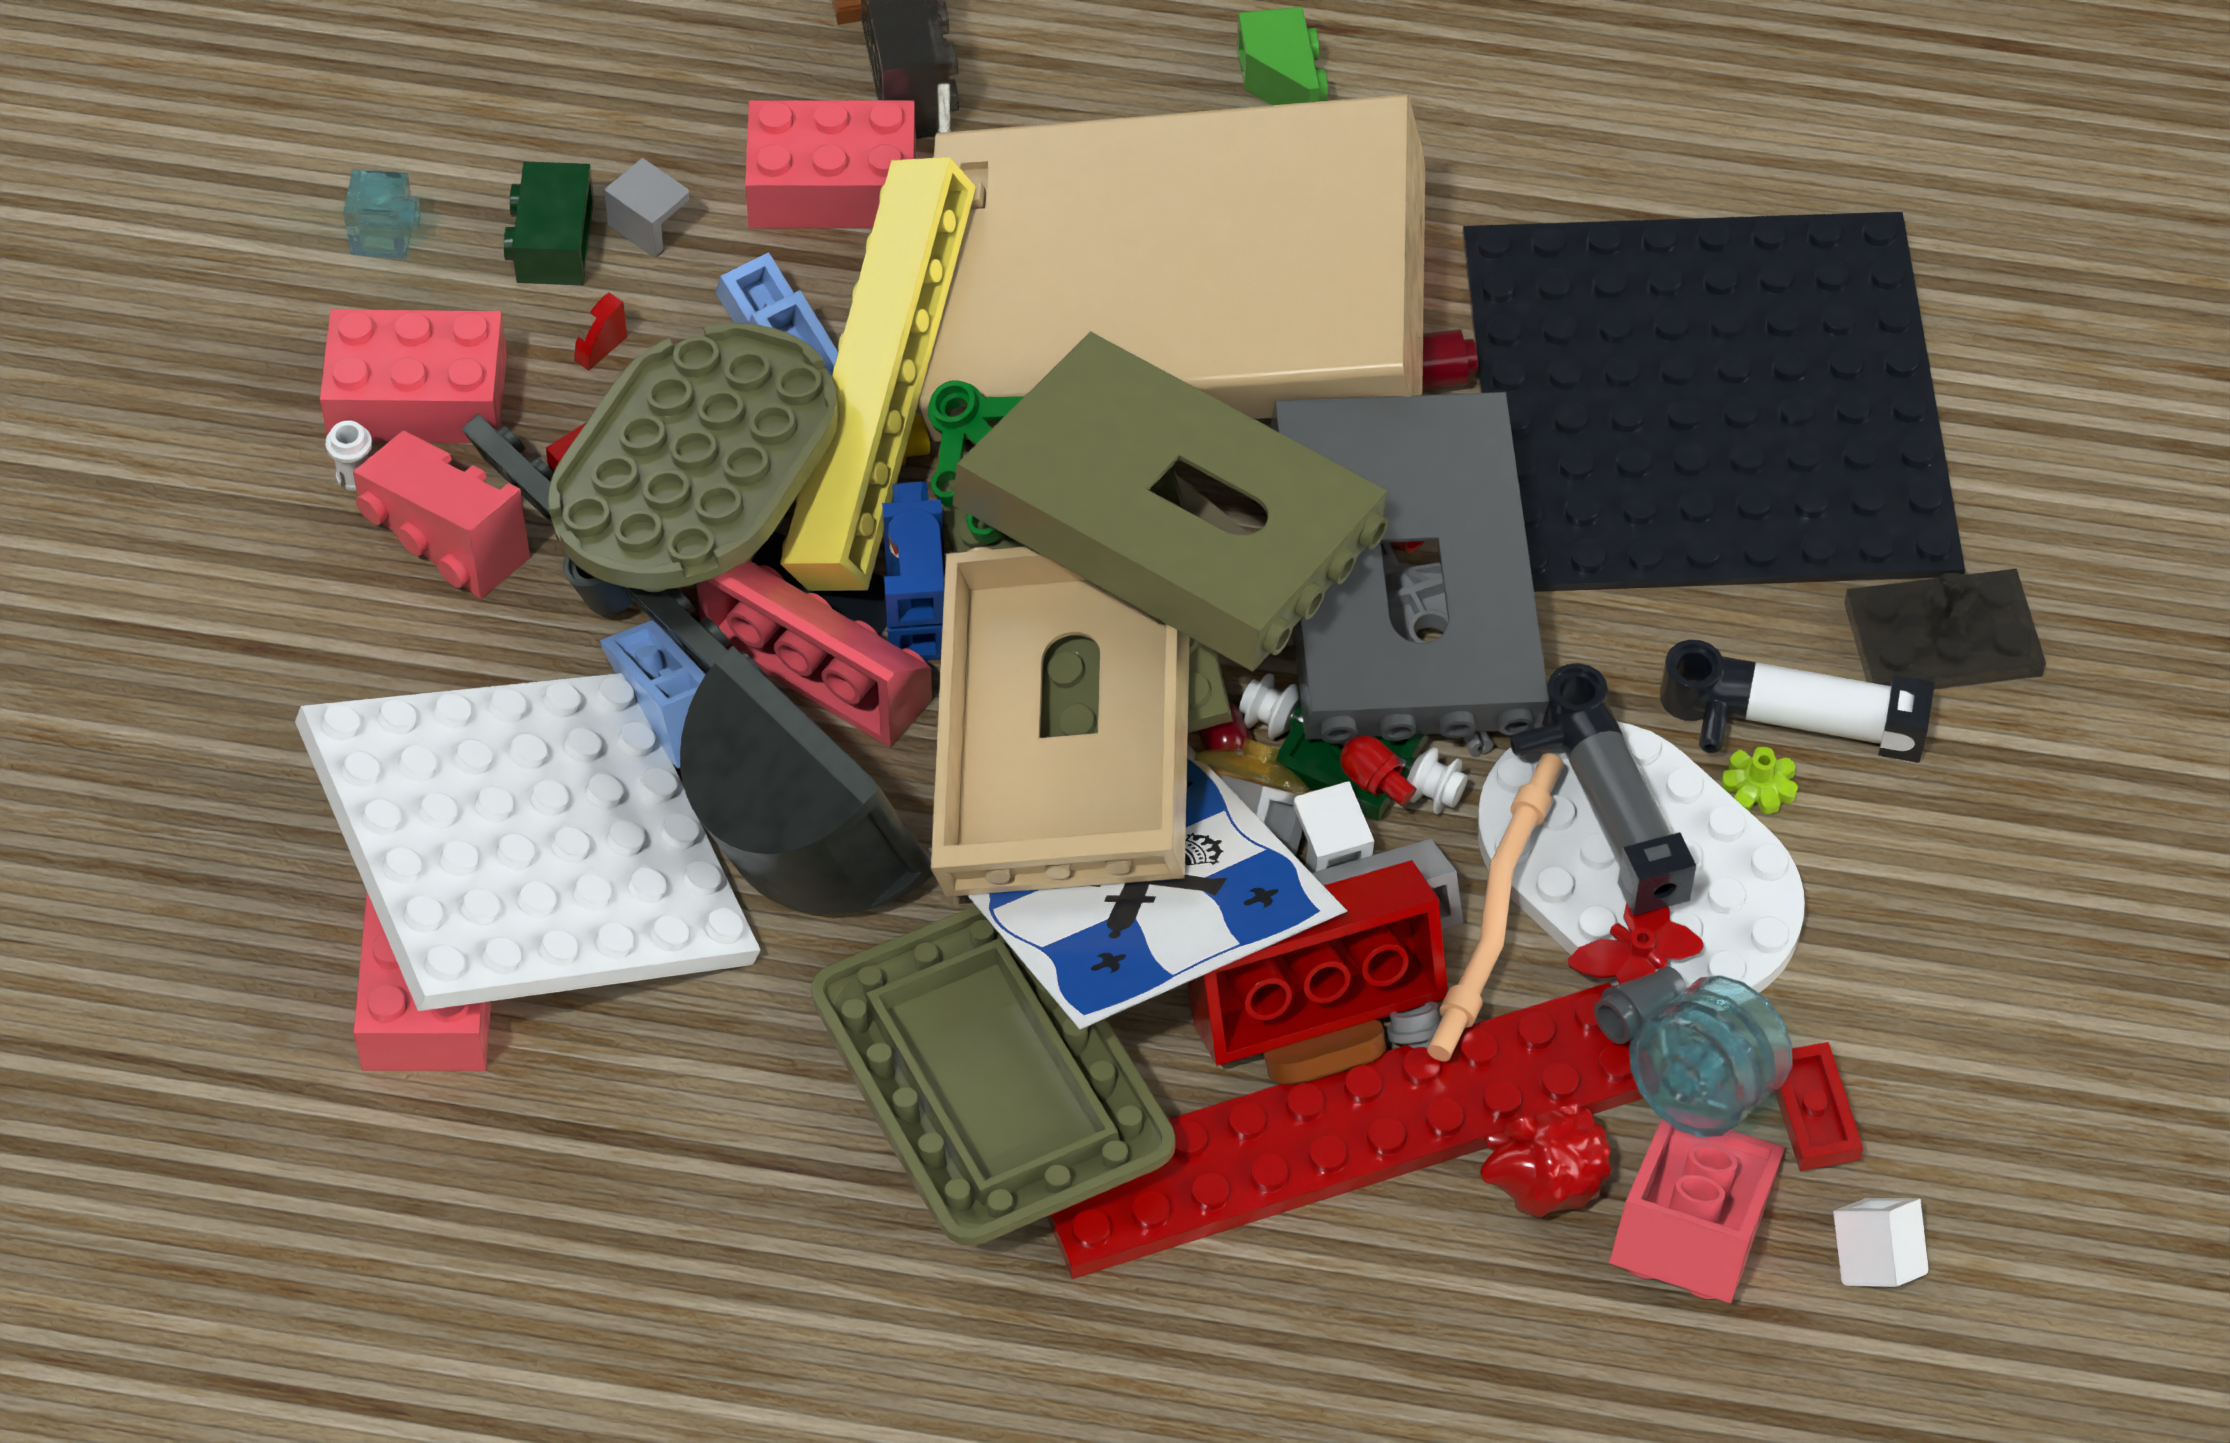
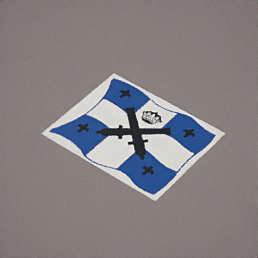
M1188 744L1185 878L967 895L1079 1029L1347 912L1336 898Z

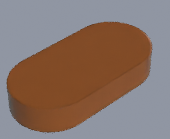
M1373 1020L1264 1052L1268 1077L1281 1084H1301L1352 1069L1355 1066L1371 1063L1378 1059L1386 1050L1383 1025L1378 1020Z

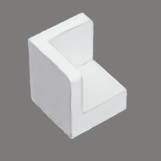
M1349 781L1295 797L1294 810L1308 841L1305 867L1311 873L1372 856L1374 839Z
M1864 1198L1833 1211L1841 1281L1844 1285L1898 1287L1928 1273L1920 1198Z

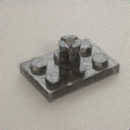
M2017 568L1967 575L1946 573L1941 575L1940 578L1852 588L1846 591L1844 605L1866 682L1891 686L1893 675L1933 681L1935 682L1934 690L2043 676L2046 661Z

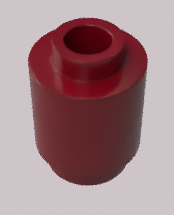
M1461 329L1423 334L1422 391L1468 385L1469 373L1478 371L1474 340H1464Z

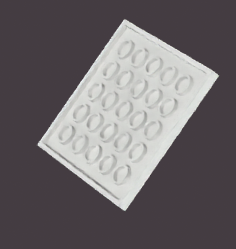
M622 673L300 707L295 720L296 726L418 1011L754 964L760 952L759 945L707 835L691 808L673 763L669 760L634 696L633 687L625 680Z

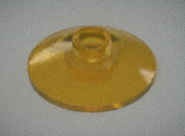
M1247 738L1244 740L1242 749H1211L1196 752L1194 760L1301 795L1309 793L1311 790L1295 773L1276 761L1279 752L1278 748Z

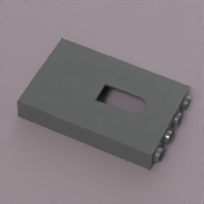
M1506 392L1275 401L1270 428L1388 491L1383 514L1384 517L1388 518V525L1381 541L1372 550L1365 548L1357 557L1348 578L1340 585L1334 582L1325 592L1323 601L1316 613L1309 620L1302 617L1293 627L1305 739H1323L1329 743H1343L1356 736L1368 735L1382 736L1387 740L1398 741L1408 739L1415 734L1438 733L1448 738H1460L1468 736L1473 732L1500 731L1505 735H1513L1541 727L1549 704V695ZM1438 540L1448 626L1445 632L1434 641L1427 643L1411 642L1401 637L1394 630L1390 622L1380 543Z

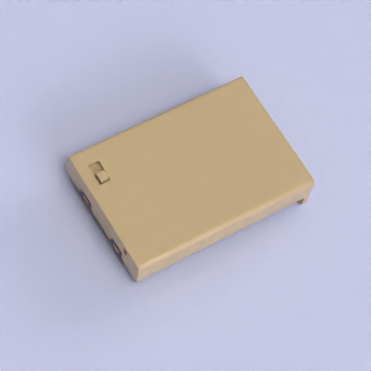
M1409 94L936 133L934 158L950 157L976 186L918 402L919 411L933 442H940L942 434L934 429L928 417V405L933 392L938 386L948 381L958 380L975 386L983 397L1025 396L1090 331L1253 419L1272 418L1275 401L1388 396L1411 397L1422 395L1425 163ZM967 407L955 408L951 412L950 417L960 415ZM999 421L986 422L993 428Z

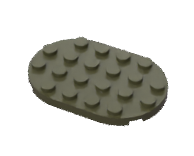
M727 323L704 326V335L690 337L676 344H673L669 337L638 356L617 378L560 460L552 476L548 495L549 512L556 538L566 555L582 570L600 580L627 588L643 589L647 592H660L665 589L704 582L746 563L774 532L828 450L837 430L839 404L835 382H833L832 377L825 368L824 359L815 349L798 337L772 327L746 323Z

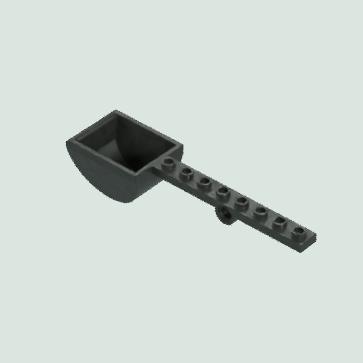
M477 414L462 428V431L483 459L507 482L520 488L521 495L552 524L548 495L554 472L537 455H534L528 461L521 454L526 449L525 446L506 425L502 423L497 429H494L483 417ZM565 555L563 562L564 574L593 612L601 615H611L624 610L634 602L707 672L696 690L684 722L680 746L682 782L691 808L700 822L739 873L754 889L770 900L795 910L817 914H847L877 908L894 902L922 886L933 875L930 859L876 781L768 680L762 669L743 650L739 652L734 646L727 650L726 647L731 643L730 640L711 619L706 617L698 623L690 615L696 610L695 607L678 588L665 589L660 592H647L643 589L614 585L588 574Z

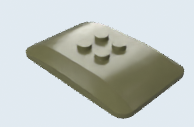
M976 905L830 964L820 970L812 981L811 994L814 1006L867 1105L937 1224L950 1240L960 1245L974 1246L986 1243L1157 1170L1168 1163L1175 1152L1176 1139L1172 1125L1106 1018L1079 1029Z

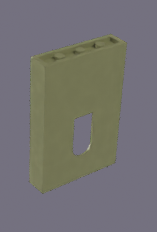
M1091 331L957 463L953 506L1252 672L1270 653L1277 655L1282 651L1291 636L1293 627L1302 617L1309 620L1316 613L1329 587L1334 582L1340 585L1348 578L1359 554L1365 548L1369 550L1374 549L1381 541L1388 525V518L1383 516L1387 490ZM1179 459L1258 502L1265 509L1268 520L1265 526L1255 533L1248 535L1230 534L1149 490Z

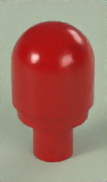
M1360 735L1350 739L1344 745L1340 755L1341 767L1344 773L1366 793L1371 792L1374 796H1379L1385 792L1400 806H1404L1413 797L1417 788L1400 774L1403 764L1398 761V756L1381 741L1372 736Z

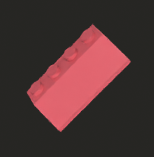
M748 560L746 563L738 565L717 577L697 583L700 622L708 617L720 628L731 642L726 647L727 650L732 646L739 652L743 650L766 675L889 748L896 743L932 701L931 666L927 665L919 654L907 648H898L881 638L867 623L858 620L852 621L833 610L829 603L819 595L814 593L806 594L792 586L773 568L766 565L758 566Z

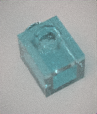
M352 169L343 210L351 255L406 259L411 232L418 229L420 221V198L418 196H411L408 173Z

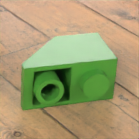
M1303 6L1238 13L1237 53L1246 91L1271 105L1327 101L1328 87L1325 69H1316L1314 60L1319 59L1316 28H1307Z

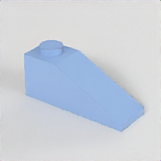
M653 620L604 638L600 640V643L615 673H622L625 680L633 687L634 696L669 760L677 768H680V746L685 718L691 701L705 674Z

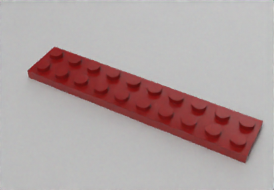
M1607 982L1464 1028L1448 1061L1434 1059L1429 1055L1426 1047L1412 1048L1409 1045L1386 1051L1378 1059L1365 1065L1355 1066L1352 1069L1301 1084H1279L1170 1118L1168 1121L1172 1125L1176 1145L1175 1152L1168 1163L1157 1170L1051 1214L1047 1218L1071 1279H1075L1486 1149L1485 1137L1504 1131V1125L1526 1116L1536 1117L1573 1103H1579L1581 1108L1590 1109L1593 1115L1653 1096L1656 1093L1658 1082L1638 1042L1616 1044L1608 1039L1599 1028L1594 1015V1006L1601 999L1602 992L1606 988L1611 987L1610 983Z

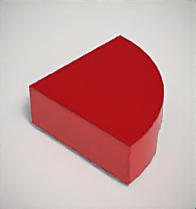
M610 292L605 294L590 311V314L596 317L589 329L585 341L578 336L575 343L574 361L588 371L627 338L624 303Z

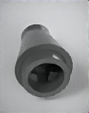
M1664 966L1654 973L1606 988L1602 992L1601 999L1594 1006V1015L1599 1028L1608 1039L1616 1044H1625L1626 1042L1637 1043L1641 1041L1675 1003L1685 998L1687 988L1684 979L1674 968Z

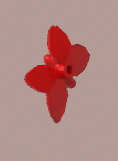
M1626 902L1623 919L1628 929L1619 923L1614 924L1610 929V935L1617 940L1599 939L1579 947L1568 958L1569 968L1583 975L1600 979L1616 977L1618 983L1621 984L1654 973L1655 969L1659 970L1664 966H1668L1667 960L1680 961L1697 955L1702 951L1704 945L1702 939L1688 927L1670 921L1669 907L1633 916Z

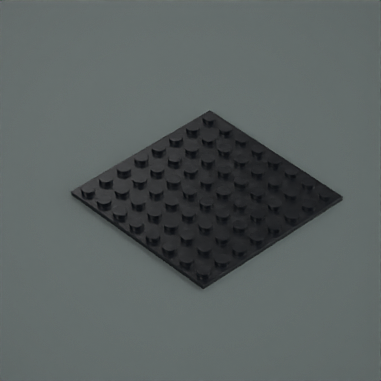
M1903 212L1463 226L1462 234L1474 342L1478 360L1480 393L1506 392L1534 592L1964 577V560Z

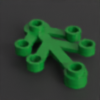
M958 380L945 382L935 389L928 405V417L934 429L941 433L942 437L938 470L933 474L930 485L937 500L941 499L942 505L953 507L954 490L942 492L941 489L948 481L955 480L957 463L963 458L966 437L976 445L992 429L986 421H1000L1025 396L983 397L975 386ZM967 407L960 415L950 417L951 412L955 408ZM970 514L967 515V527L976 541L989 544L997 541L1003 535L1002 532L991 526L987 529H978L977 525L980 520Z

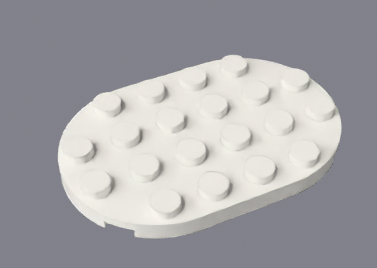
M1617 721L1671 834L1681 832L1696 863L1690 901L1669 906L1670 921L1684 925L1702 939L1704 948L1699 954L1680 961L1667 960L1668 966L1677 970L1682 976L1687 988L1685 998L1675 1003L1674 1006L1698 1007V1013L1724 1009L1742 1003L1767 988L1786 968L1794 954L1800 936L1805 907L1804 890L1797 867L1780 840L1681 750L1649 730ZM1562 746L1522 757L1514 755L1510 747L1489 772L1480 796L1478 843L1488 871L1489 864L1513 816L1510 812V807L1519 788L1529 783L1543 754H1555L1562 759L1563 768L1550 793L1552 805L1543 823L1534 826L1513 870L1510 899L1570 955L1579 947L1599 939L1617 940L1610 935L1611 927L1619 923L1628 929L1623 919L1626 900L1618 885L1620 867ZM1616 977L1596 978L1602 984L1609 982L1611 987L1619 984Z

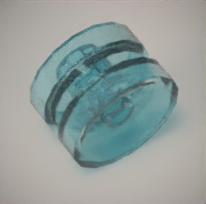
M1722 975L1700 977L1669 1001L1665 1007L1636 1029L1629 1046L1630 1070L1643 1098L1658 1116L1677 1130L1700 1138L1722 1136L1737 1126L1754 1111L1757 1105L1768 1099L1785 1084L1792 1068V1042L1779 1014L1764 996L1744 982Z

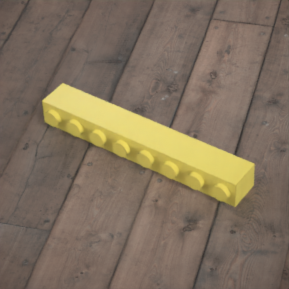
M950 157L891 160L886 182L880 191V204L872 233L867 238L865 258L859 280L853 289L852 305L845 330L839 339V352L832 374L839 404L837 430L828 450L796 497L797 504L789 533L782 545L780 564L808 591L868 590L884 532L882 503L892 502L893 485L897 484L976 186Z

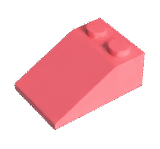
M1665 1109L1626 1199L1609 1264L1627 1269L1628 1272L1639 1278L1657 1279L1685 1288L1697 1297L1718 1299L1731 1304L1748 1260L1785 1147Z

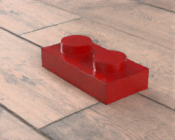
M1829 1042L1769 1052L1766 1062L1767 1070L1799 1170L1804 1171L1860 1161L1863 1146Z

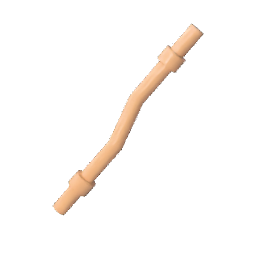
M1545 753L1541 756L1529 783L1519 788L1510 807V812L1513 816L1489 864L1479 942L1458 985L1450 987L1441 1004L1440 1014L1442 1019L1427 1048L1429 1055L1436 1060L1448 1061L1451 1058L1464 1028L1473 1025L1483 1005V1000L1480 996L1504 946L1513 870L1534 826L1541 825L1545 820L1552 805L1550 793L1563 768L1562 759L1555 754Z

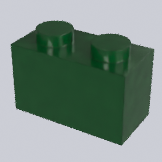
M523 162L521 184H512L510 190L511 217H516L515 227H506L504 233L505 260H514L517 283L584 285L594 206L590 164Z

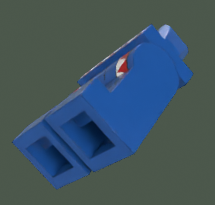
M926 482L897 483L893 485L894 503H882L887 576L884 577L888 642L900 649L907 648L913 650L925 661L941 660L945 588L941 499L929 500L928 483Z

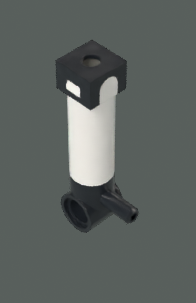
M1685 640L1674 645L1666 656L1660 688V701L1664 709L1675 718L1684 721L1703 719L1699 747L1707 753H1716L1722 749L1729 716L1879 743L1878 756L1919 763L1928 731L1935 682L1893 675L1891 686L1724 657L1710 643L1701 640Z

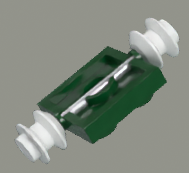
M1271 673L1266 674L1261 681L1253 679L1247 686L1239 706V711L1245 714L1244 722L1247 728H1252L1260 720L1268 724V737L1270 739H1275L1291 730L1273 758L1272 773L1311 791L1349 781L1362 813L1379 821L1392 798L1385 792L1379 796H1374L1371 792L1366 793L1344 773L1340 763V755L1347 742L1329 743L1323 739H1305L1298 686L1291 684L1283 692L1274 688V675ZM1415 734L1408 739L1398 741L1387 740L1382 736H1372L1381 741L1398 756V761L1403 764L1400 774L1417 788L1415 794L1409 800L1411 803H1415L1423 795L1432 798L1433 812L1439 814L1446 805L1451 808L1457 805L1468 780V775L1461 773L1462 759L1457 758L1449 766L1438 762V749L1435 747L1419 756L1431 734Z

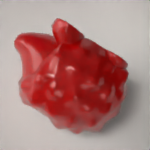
M1573 1103L1536 1117L1526 1116L1504 1125V1131L1484 1138L1486 1147L1494 1152L1481 1167L1480 1175L1482 1180L1487 1184L1501 1188L1514 1199L1517 1211L1527 1213L1533 1217L1541 1218L1546 1214L1563 1209L1583 1208L1589 1200L1599 1197L1600 1188L1606 1184L1610 1177L1609 1156L1611 1149L1607 1141L1605 1129L1594 1122L1590 1109L1581 1108L1579 1103Z

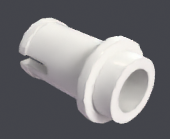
M342 421L333 426L326 437L325 446L328 455L334 459L338 484L342 486L346 482L345 487L347 490L357 491L353 471L369 459L368 453L372 447V438L369 431L355 421Z

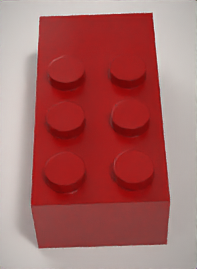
M1413 860L1323 885L1347 912L1187 982L1193 1026L1216 1066L1390 1016V1013L1393 1012L1400 1013L1424 1006L1428 1002L1444 1000L1448 992L1439 900Z

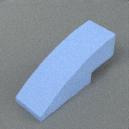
M769 252L720 276L716 295L734 323L772 327L798 337L820 354L824 359L825 368L832 377L838 356L836 347L801 290L795 293L792 291Z

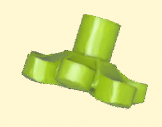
M1757 747L1753 758L1742 750H1738L1730 757L1729 770L1724 771L1721 779L1722 787L1727 792H1737L1734 799L1749 812L1753 809L1756 802L1762 813L1772 814L1779 811L1781 802L1790 804L1795 800L1798 785L1790 779L1795 775L1796 766L1790 758H1782L1776 761L1774 751L1768 747Z

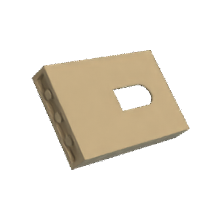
M1027 546L994 550L986 547H976L967 552L946 554L931 870L945 897L1185 878L1190 637ZM1070 635L1088 637L1098 645L1100 650L1098 733L1040 738L1042 676L1045 653L1054 642Z

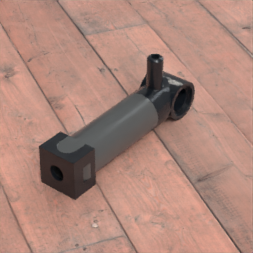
M1580 663L1566 664L1557 668L1550 676L1548 683L1549 704L1543 720L1544 726L1511 736L1510 745L1514 755L1522 757L1562 746L1620 867L1618 885L1633 916L1690 901L1696 863L1681 832L1671 834L1606 701L1608 692L1606 679L1600 671L1589 665Z

